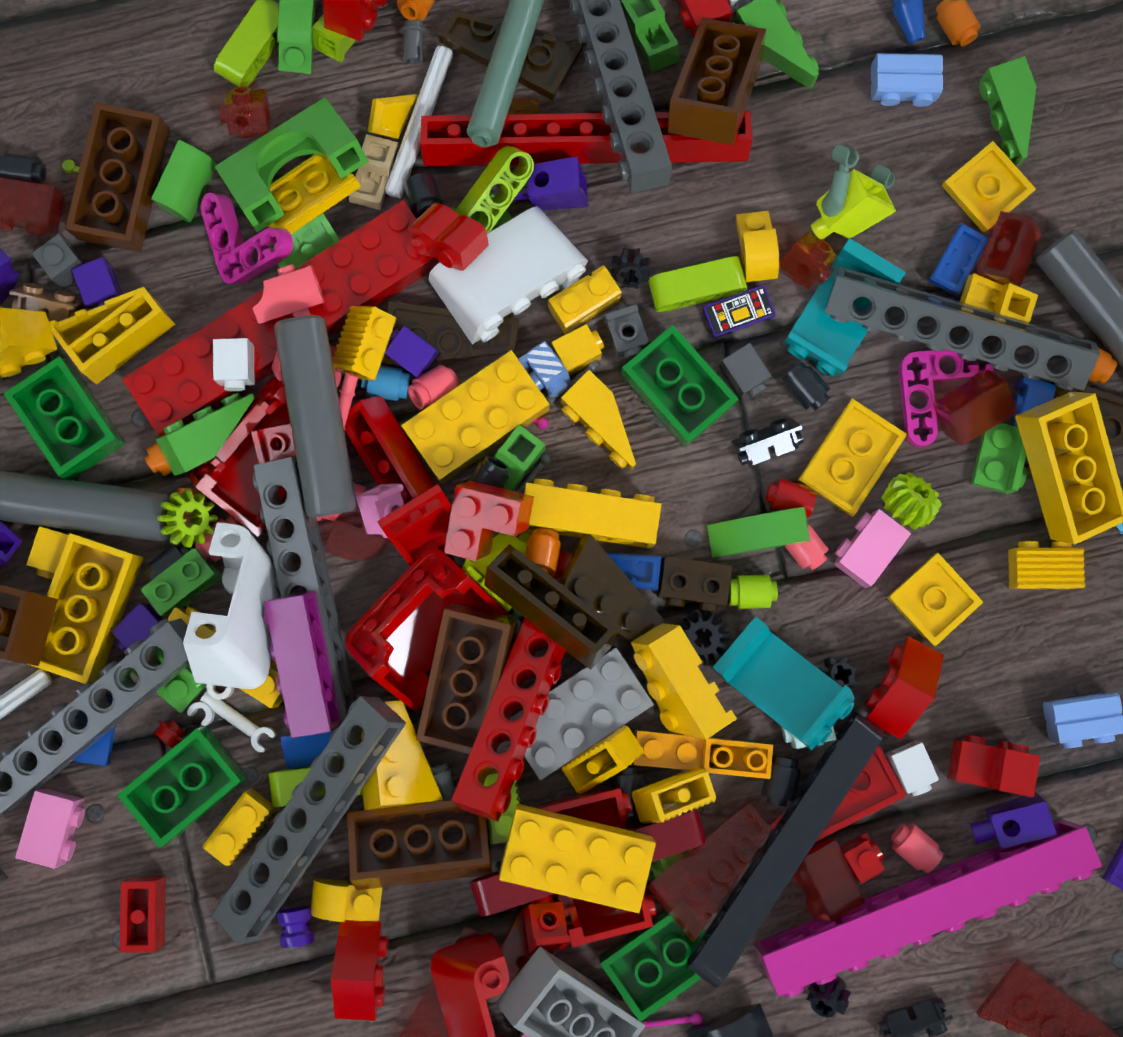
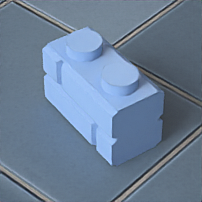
M877 53L871 65V100L881 101V105L884 106L898 105L900 101H913L914 106L924 107L936 102L943 90V56L937 54Z
M1106 692L1048 701L1042 704L1044 717L1047 722L1048 739L1053 743H1061L1062 749L1083 746L1082 740L1094 738L1095 743L1116 741L1115 735L1123 734L1122 705L1118 693Z

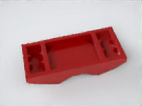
M437 484L378 520L377 523L409 566H411L429 549L438 548L444 552L452 505Z

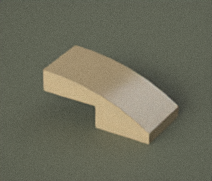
M366 134L362 150L369 162L358 168L355 177L361 187L349 195L350 203L381 210L386 195L385 187L394 165L398 142Z

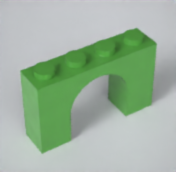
M324 97L214 167L256 232H259L285 215L271 193V182L276 172L288 161L308 154L322 156L330 163L341 179L369 161L356 137Z

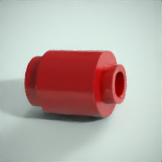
M779 478L777 483H770L765 501L770 502L769 509L774 511L804 507L806 516L809 518L815 506L817 493L810 491V487Z

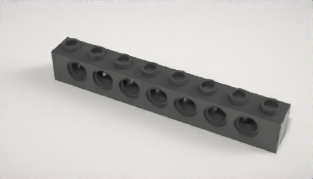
M569 0L571 15L573 18L578 17L579 24H577L580 44H586L587 51H585L587 68L589 71L594 70L593 86L597 98L602 97L604 103L601 106L602 118L605 126L610 125L612 133H610L611 148L613 153H619L621 161H618V169L622 182L627 181L630 193L670 185L671 161L620 0Z
M843 267L838 268L826 303L825 313L830 314V317L836 321L848 323L849 320L862 324V327L872 332L887 331L893 333L897 339L906 342L917 340L925 343L928 348L942 352L947 349L957 352L959 357L968 361H976L977 359L987 361L998 370L1008 371L1009 368L1022 372L1023 376L1032 380L1047 379L1065 390L1077 388L1084 391L1100 355L1097 343ZM858 297H866L872 303L868 307L862 308L858 307L854 300ZM897 306L904 312L898 317H891L886 313V310ZM924 316H930L936 322L931 326H922L918 323V320ZM956 326H964L968 329L962 336H955L950 332ZM988 336L1000 338V341L992 346L982 342ZM1023 345L1033 348L1026 355L1015 353V350ZM1061 355L1065 357L1064 361L1060 364L1052 365L1048 363L1052 356Z
M296 457L253 465L255 471L253 474V484L256 491L259 492L262 504L260 507V517L263 524L267 527L269 537L267 549L270 557L274 560L276 570L274 574L275 586L280 591L281 597L299 594L301 586L306 588L307 592H316L341 722H343L348 715L349 707L355 701V695L317 517L309 518L306 516ZM281 486L284 487L287 492V499L285 502H282L278 496V491ZM288 519L294 525L292 536L287 533L285 528ZM294 553H297L301 558V567L299 569L295 567L292 561Z
M182 618L172 621L164 619L150 629L149 632L152 635L144 642L139 640L129 646L124 651L126 655L124 659L119 663L114 661L104 667L99 672L100 679L94 684L88 682L74 693L76 699L70 704L63 703L49 713L51 719L46 724L42 725L40 723L24 734L26 740L19 746L14 744L0 754V818L11 813L34 794V791L40 789L190 665L183 645L188 626ZM157 647L161 648L164 653L163 662H160L156 657ZM132 668L138 673L139 679L137 683L131 678ZM107 689L112 693V704L106 699ZM81 711H84L87 715V724L81 719ZM57 732L62 736V745L57 741ZM32 752L37 757V765L32 760ZM7 774H9L12 777V785L9 783L7 779Z
M360 696L359 699L351 704L348 709V715L340 727L336 728L330 735V742L323 752L311 763V770L307 776L294 788L292 798L286 807L275 816L274 824L267 835L257 843L256 851L248 863L238 871V878L231 888L221 896L219 906L212 914V917L236 944L259 940L406 725V722L379 697ZM362 730L364 734L363 740L361 739Z

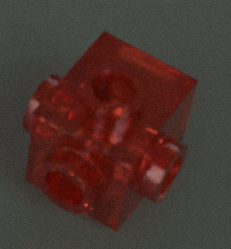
M236 87L231 91H227L224 103H220V118L222 123H227L229 135L250 138L257 134H267L269 132L272 119L267 89L251 90L249 87Z
M808 231L795 243L779 265L790 274L791 279L795 283L809 290L817 281L822 285L835 271L831 264L838 255L833 252L832 247L826 241L818 239Z

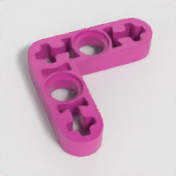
M207 193L203 197L201 202L202 217L219 274L225 283H246L291 254L293 239L287 229L267 228L244 242L230 197L223 193ZM225 231L228 233L227 246H225L223 240ZM255 248L258 251V261L256 264L253 261V251Z
M947 349L942 352L935 350L912 352L901 360L898 374L904 432L907 433L905 438L911 446L915 448L926 447L934 442L938 435L933 382L983 378L994 370V367L989 364L990 362H987V365L982 367L981 371L978 365H968L964 368L965 373H963L964 362L971 361L959 357L957 352ZM949 357L955 362L956 366L953 373L945 374L940 370V358ZM913 360H915L916 365L922 366V370L917 373V383L924 381L925 385L917 384L908 387V383L915 381L914 372L907 370V366ZM918 391L925 395L926 405L924 408L916 409L910 404L909 398L912 392ZM927 413L928 417L921 419V424L924 430L929 431V435L925 436L923 441H921L920 436L914 435L913 432L919 428V418L912 420L911 415L919 416Z

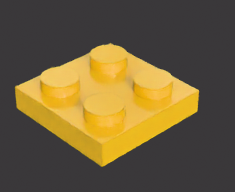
M994 141L941 185L984 234L1036 190Z
M939 553L931 556L887 597L931 647L938 645L983 603L978 595Z

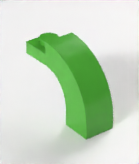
M280 0L277 42H279V71L311 74L313 65L312 27L314 26L317 0Z

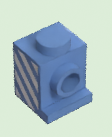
M546 341L518 359L539 390L544 389L549 397L561 395L568 385L572 383L567 369Z

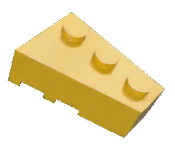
M144 287L104 301L105 305L89 311L85 309L77 311L75 316L65 320L49 322L52 334L82 374L96 385L176 325L160 303Z
M0 307L1 379L21 373V368L26 365L43 362L46 359L45 355L57 350L46 312Z
M662 623L631 642L635 651V662L643 670L648 682V692L656 700L660 709V720L670 732L706 740L737 719L732 710L725 712L715 695L720 691L715 682L708 684L698 668V665L703 662L680 625Z
M384 701L406 722V725L362 788L364 810L443 801L420 742L416 740L417 735L402 701ZM362 730L361 739L363 740L364 734Z

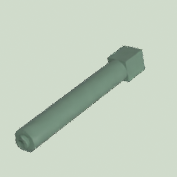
M544 0L509 1L467 128V134L472 142L480 147H489L499 142Z

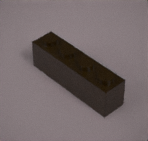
M509 544L487 566L484 586L590 670L612 647L618 628Z

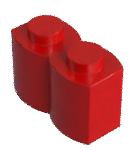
M433 203L408 228L412 247L421 255L438 258L441 264L447 268L464 271L489 246L486 228L470 217L459 216L449 207L439 203Z

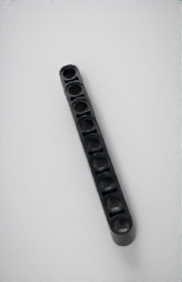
M854 712L849 716L838 731L836 740L831 742L690 954L686 963L687 968L715 988L720 986L726 979L881 743L884 731L858 712Z

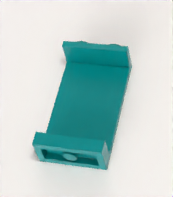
M850 238L843 246L783 343L789 347L787 350L790 354L801 360L809 359L817 364L816 369L828 377L835 375L839 378L845 372L848 362L868 331L860 323L850 320L848 323L839 322L832 319L830 314L825 313L826 303L838 268L843 267L896 284L900 283L906 273ZM858 297L854 300V303L862 308L868 307L872 303L866 297Z
M757 617L750 622L713 666L719 677L811 751L816 745L821 746L827 741L832 733L830 728L838 718L844 719L854 707L853 700L855 697L849 687L846 685L842 687L771 633L767 625Z

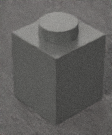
M59 234L32 253L50 279L63 289L75 281L71 269L85 264L73 246Z
M750 343L723 359L718 366L739 399L747 394L750 398H753L767 389L765 383L770 379L771 374Z

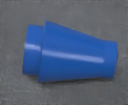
M892 0L894 8L891 11L902 29L907 43L912 44L927 38L924 24L923 0Z

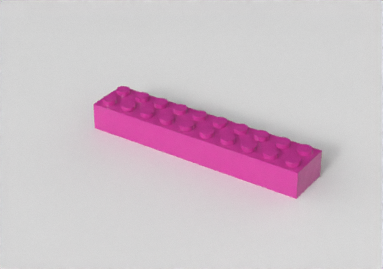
M1062 819L1053 823L1057 833L1055 836L1008 848H1000L997 845L755 942L753 944L767 980L778 997L782 995L785 998L793 997L804 991L803 987L814 982L818 985L831 982L836 978V973L849 969L850 972L863 969L869 965L868 960L881 956L882 959L893 957L901 952V947L911 943L914 946L925 944L933 939V934L945 930L946 933L962 929L965 926V921L975 917L978 920L990 918L997 914L996 909L1009 904L1010 907L1022 905L1029 901L1028 896L1037 892H1041V894L1051 893L1060 889V883L1067 880L1080 881L1093 875L1092 870L1102 867L1087 828Z

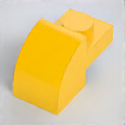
M769 211L736 214V227L741 247L740 259L745 281L778 279V241L776 229H772Z
M971 274L967 278L960 303L1030 323L1038 295L1011 283L1001 285L977 274Z
M314 878L311 915L316 918L337 922H345V920L379 921L382 888L356 890L352 883H348L345 880Z

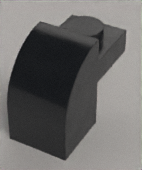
M760 1003L733 1008L718 1021L693 1025L686 1031L688 1037H773Z

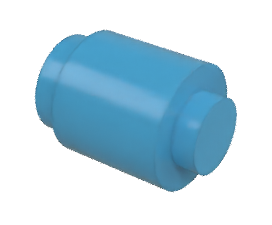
M380 365L376 380H362L361 388L367 389V396L370 397L381 396L383 399L398 401L399 398L407 399L411 373L403 372L402 368Z

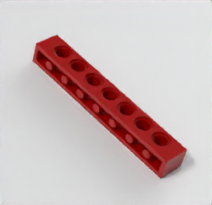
M560 551L556 574L552 577L559 582L573 554ZM524 618L451 800L462 810L499 822L501 814H505L510 806L511 788L514 781L519 780L522 775L525 752L527 747L531 748L534 744L537 734L536 724L539 716H543L548 708V693L552 684H556L560 677V663L564 652L568 653L526 618ZM548 647L545 655L535 657L538 649ZM536 678L532 687L522 688L527 679ZM523 709V714L519 719L510 721V716L515 710ZM511 741L510 747L506 752L497 753L498 747L502 742ZM492 773H498L496 782L490 786H485L487 776Z

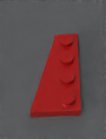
M880 745L816 841L906 797ZM783 814L769 825L771 831H773Z

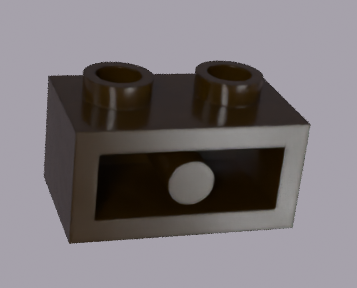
M665 556L663 558L661 586L658 597L666 598L665 605L685 607L686 601L698 603L699 610L718 612V606H727L732 566Z

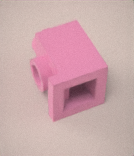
M381 484L356 496L367 534H382V538H388L377 521L404 505L400 493L404 490L402 484Z

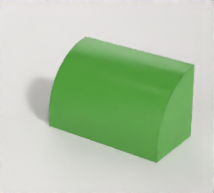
M178 140L151 199L161 211L191 223L214 174L216 162L197 148Z

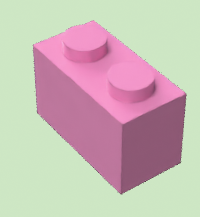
M880 509L871 514L865 512L854 527L858 532L850 541L846 538L835 551L838 558L834 565L864 588L872 587L911 535L908 530Z
M48 788L34 791L15 858L54 869L65 865L66 861L69 862L76 847V842L72 841L75 830L81 826L85 816V808H82L84 798Z

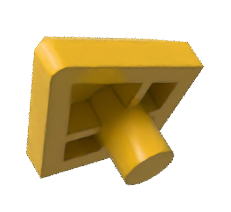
M410 94L373 99L367 132L399 139L418 96Z

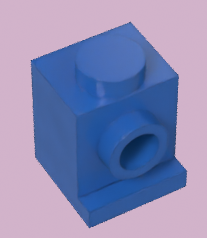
M1025 376L1016 381L1013 389L1019 390V392L1014 394L1010 405V411L1014 412L1012 422H1015L1014 426L1018 427L1016 415L1053 400L1056 385L1040 380H1032Z

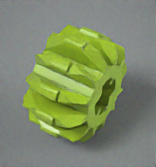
M910 472L894 477L881 497L886 503L884 509L892 513V519L896 518L900 521L901 526L908 525L913 530L918 527L924 528L927 524H930L942 505L938 499L939 493L931 488V483H926L922 476L916 478Z
M191 489L183 490L182 496L177 492L171 493L170 500L172 504L162 502L160 505L163 510L167 511V514L157 516L158 521L167 523L160 530L162 535L171 534L170 543L178 544L182 541L184 547H192L194 541L197 544L205 543L203 533L212 535L214 529L208 524L218 519L216 515H209L208 513L214 507L213 502L204 503L205 494L197 493L193 495ZM191 512V515L188 516L192 517L191 524H184L187 519H183V514Z

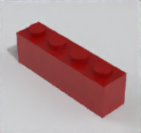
M377 396L361 400L350 408L345 431L377 485L402 484L404 490L400 493L404 505L436 486L383 397Z

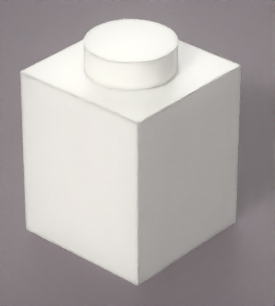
M248 338L213 339V380L220 386H224V390L242 391L245 390V385H255L254 345Z
M912 741L885 753L905 793H912L913 796L921 795L932 789L930 784L939 781L922 742Z

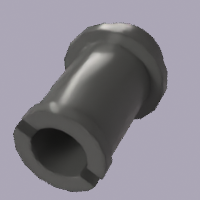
M419 20L404 21V26L400 29V33L404 35L402 62L418 65L423 63V36L426 35V29L423 27V22Z
M448 762L431 766V772L443 801L452 800L456 790L451 776L453 767H449Z

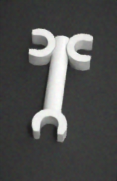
M207 684V691L201 697L200 702L192 704L187 710V715L193 716L199 708H202L206 713V717L201 725L207 726L212 723L215 713H217L251 738V745L256 751L265 752L267 748L260 743V735L265 733L271 738H275L277 736L276 731L267 726L258 727L221 700L227 699L234 692L233 687H227L223 693H218L215 688L216 685Z

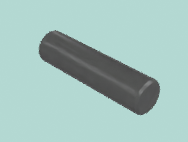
M1070 230L1038 255L1036 263L1123 368V287L1076 230Z
M310 315L278 321L274 325V333L306 516L315 518L355 511L357 502L325 319L319 315Z
M0 471V521L165 542L171 537V534L162 535L160 530L167 523L158 521L157 516L167 514V511L163 510L160 505L162 502L172 504L170 500L171 493Z

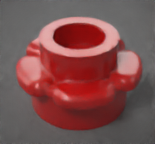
M171 719L166 724L163 721H159V726L153 732L170 749H173L183 740L181 737L185 733Z

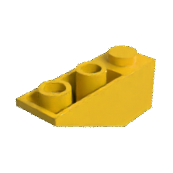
M588 370L561 397V404L564 406L561 411L574 424L579 420L588 429L585 435L596 446L599 447L603 444L611 452L608 457L621 470L626 467L632 471L636 463L613 392Z

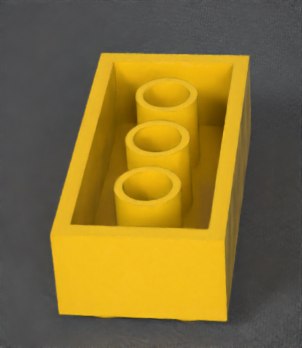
M510 350L401 426L440 483L444 484L505 442L518 425L525 428L535 419L550 411V404L513 351Z
M1069 392L1016 415L1015 418L1050 539L1075 545L1123 523V492L1096 394Z
M537 478L534 479L533 484L526 483L524 494L534 496L528 527L532 531L537 528H547L557 532L559 535L582 538L583 534H591L596 541L652 549L656 544L662 504L655 503V497L635 494L633 499L622 498L621 492L616 490L601 489L600 494L587 492V486L568 484L567 489L554 487V481Z
M69 533L47 593L48 597L56 598L58 602L40 664L34 667L84 684L88 682L94 684L100 679L99 672L105 667L116 637L111 630L122 620L144 557Z
M516 803L499 872V880L639 913L656 842L650 835Z

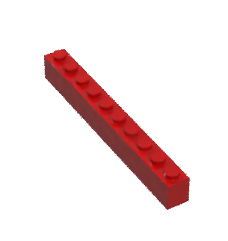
M745 111L734 145L668 133L669 112H655L671 163L748 161L753 140L751 111ZM602 113L507 114L499 142L489 147H480L474 144L468 136L467 128L472 115L421 116V150L424 166L489 165L497 152L506 146H513L529 154L534 164L570 157H578L581 164H606L621 161L619 153H613L610 144V133H612L610 125L605 126ZM518 156L511 160L510 165L519 164Z

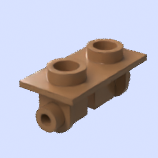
M23 283V286L10 290L9 293L18 296V298L16 297L13 300L12 309L43 312L47 309L49 310V322L53 320L59 322L73 317L77 308L85 305L83 300L76 299L75 294L71 292L55 291V293L44 291L42 285L35 283Z

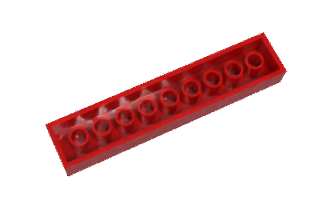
M404 200L295 269L296 271L311 265L313 266L325 302L309 307L311 315H319L325 319L328 337L346 325L345 320L348 319L347 314L350 313L349 307H377L430 273L440 263L438 258L421 255L412 247L408 228L417 219ZM261 290L122 380L157 435L162 437L166 435L163 428L180 420L186 425L195 420L192 414L209 406L214 411L222 406V399L237 392L241 394L253 386L245 385V390L227 391L224 390V386H220L213 380V339L248 338L254 345L255 384L274 373L271 369L277 352L274 325L278 321L294 318L293 314L284 315L259 324L253 307L259 303L263 296V290Z

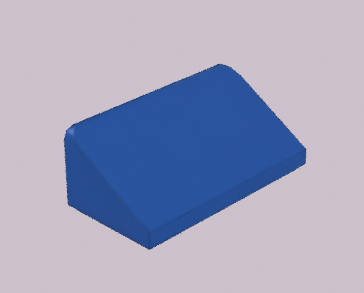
M334 730L291 738V735L280 737L287 770L311 766L313 760L323 752L330 742L329 737Z

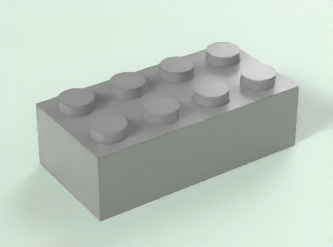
M617 648L606 653L591 670L585 667L549 691L548 708L543 716H539L535 727L537 729L536 739L531 748L527 747L524 756L538 778L542 780L654 705ZM523 709L511 716L510 721L519 719L523 714Z
M542 947L537 949L495 1003L512 1026L529 1037H638L646 1026L642 1021H638L625 1002Z

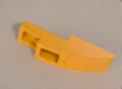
M635 731V738L643 748L644 754L632 763L633 765L691 771L705 768L708 773L765 779H770L772 744L712 737L705 740L683 734Z

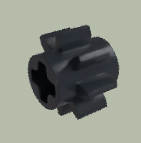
M624 247L620 257L612 256L611 266L613 268L611 269V276L613 279L618 280L621 284L620 288L634 287L638 289L641 280H649L650 258H643L640 248L635 250Z
M831 656L824 659L825 667L821 666L818 668L842 687L846 685L852 688L858 685V682L854 680V672L857 671V667L852 668L847 663V657H842L835 661ZM834 674L838 675L839 680H835Z
M836 975L834 980L825 984L811 983L808 987L809 993L806 999L811 1001V1008L815 1013L825 1018H833L836 1011L842 1015L845 1014L850 1003L848 999L851 991L846 990V983Z

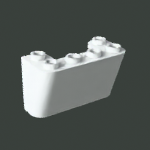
M538 206L526 210L487 234L489 246L464 271L447 268L441 262L430 271L429 282L472 344L480 339L483 342L492 339L499 333L497 327L504 321L503 317L511 312L514 315L523 312L531 305L530 301L539 295L545 298L555 291L565 290L579 281L580 276L586 271L585 266L588 260Z
M217 522L209 554L222 556L225 568L222 583L225 590L233 595L227 616L191 612L183 645L195 683L254 689L265 682L272 660L270 653L272 639L270 629L264 622L263 612L265 601L281 597V593L277 590L274 582L275 565L271 557L245 527ZM203 624H212L216 627L215 634L207 639L197 637L195 632Z

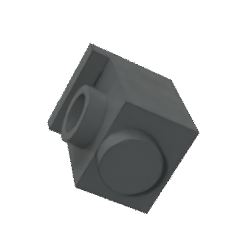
M637 304L605 314L604 323L616 358L625 356V359H632L649 344ZM630 327L633 329L634 335L632 337H625L622 334V330Z

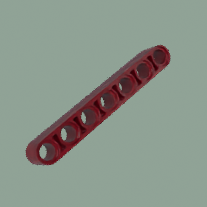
M697 809L687 811V813L670 818V820H664L663 823L640 824L625 829L653 837L656 845L652 862L707 843ZM500 870L469 882L480 916L495 914L555 894L499 880Z

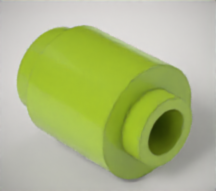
M739 575L736 579L730 580L728 595L730 606H737L738 609L771 608L772 601H777V582L771 581L770 575Z

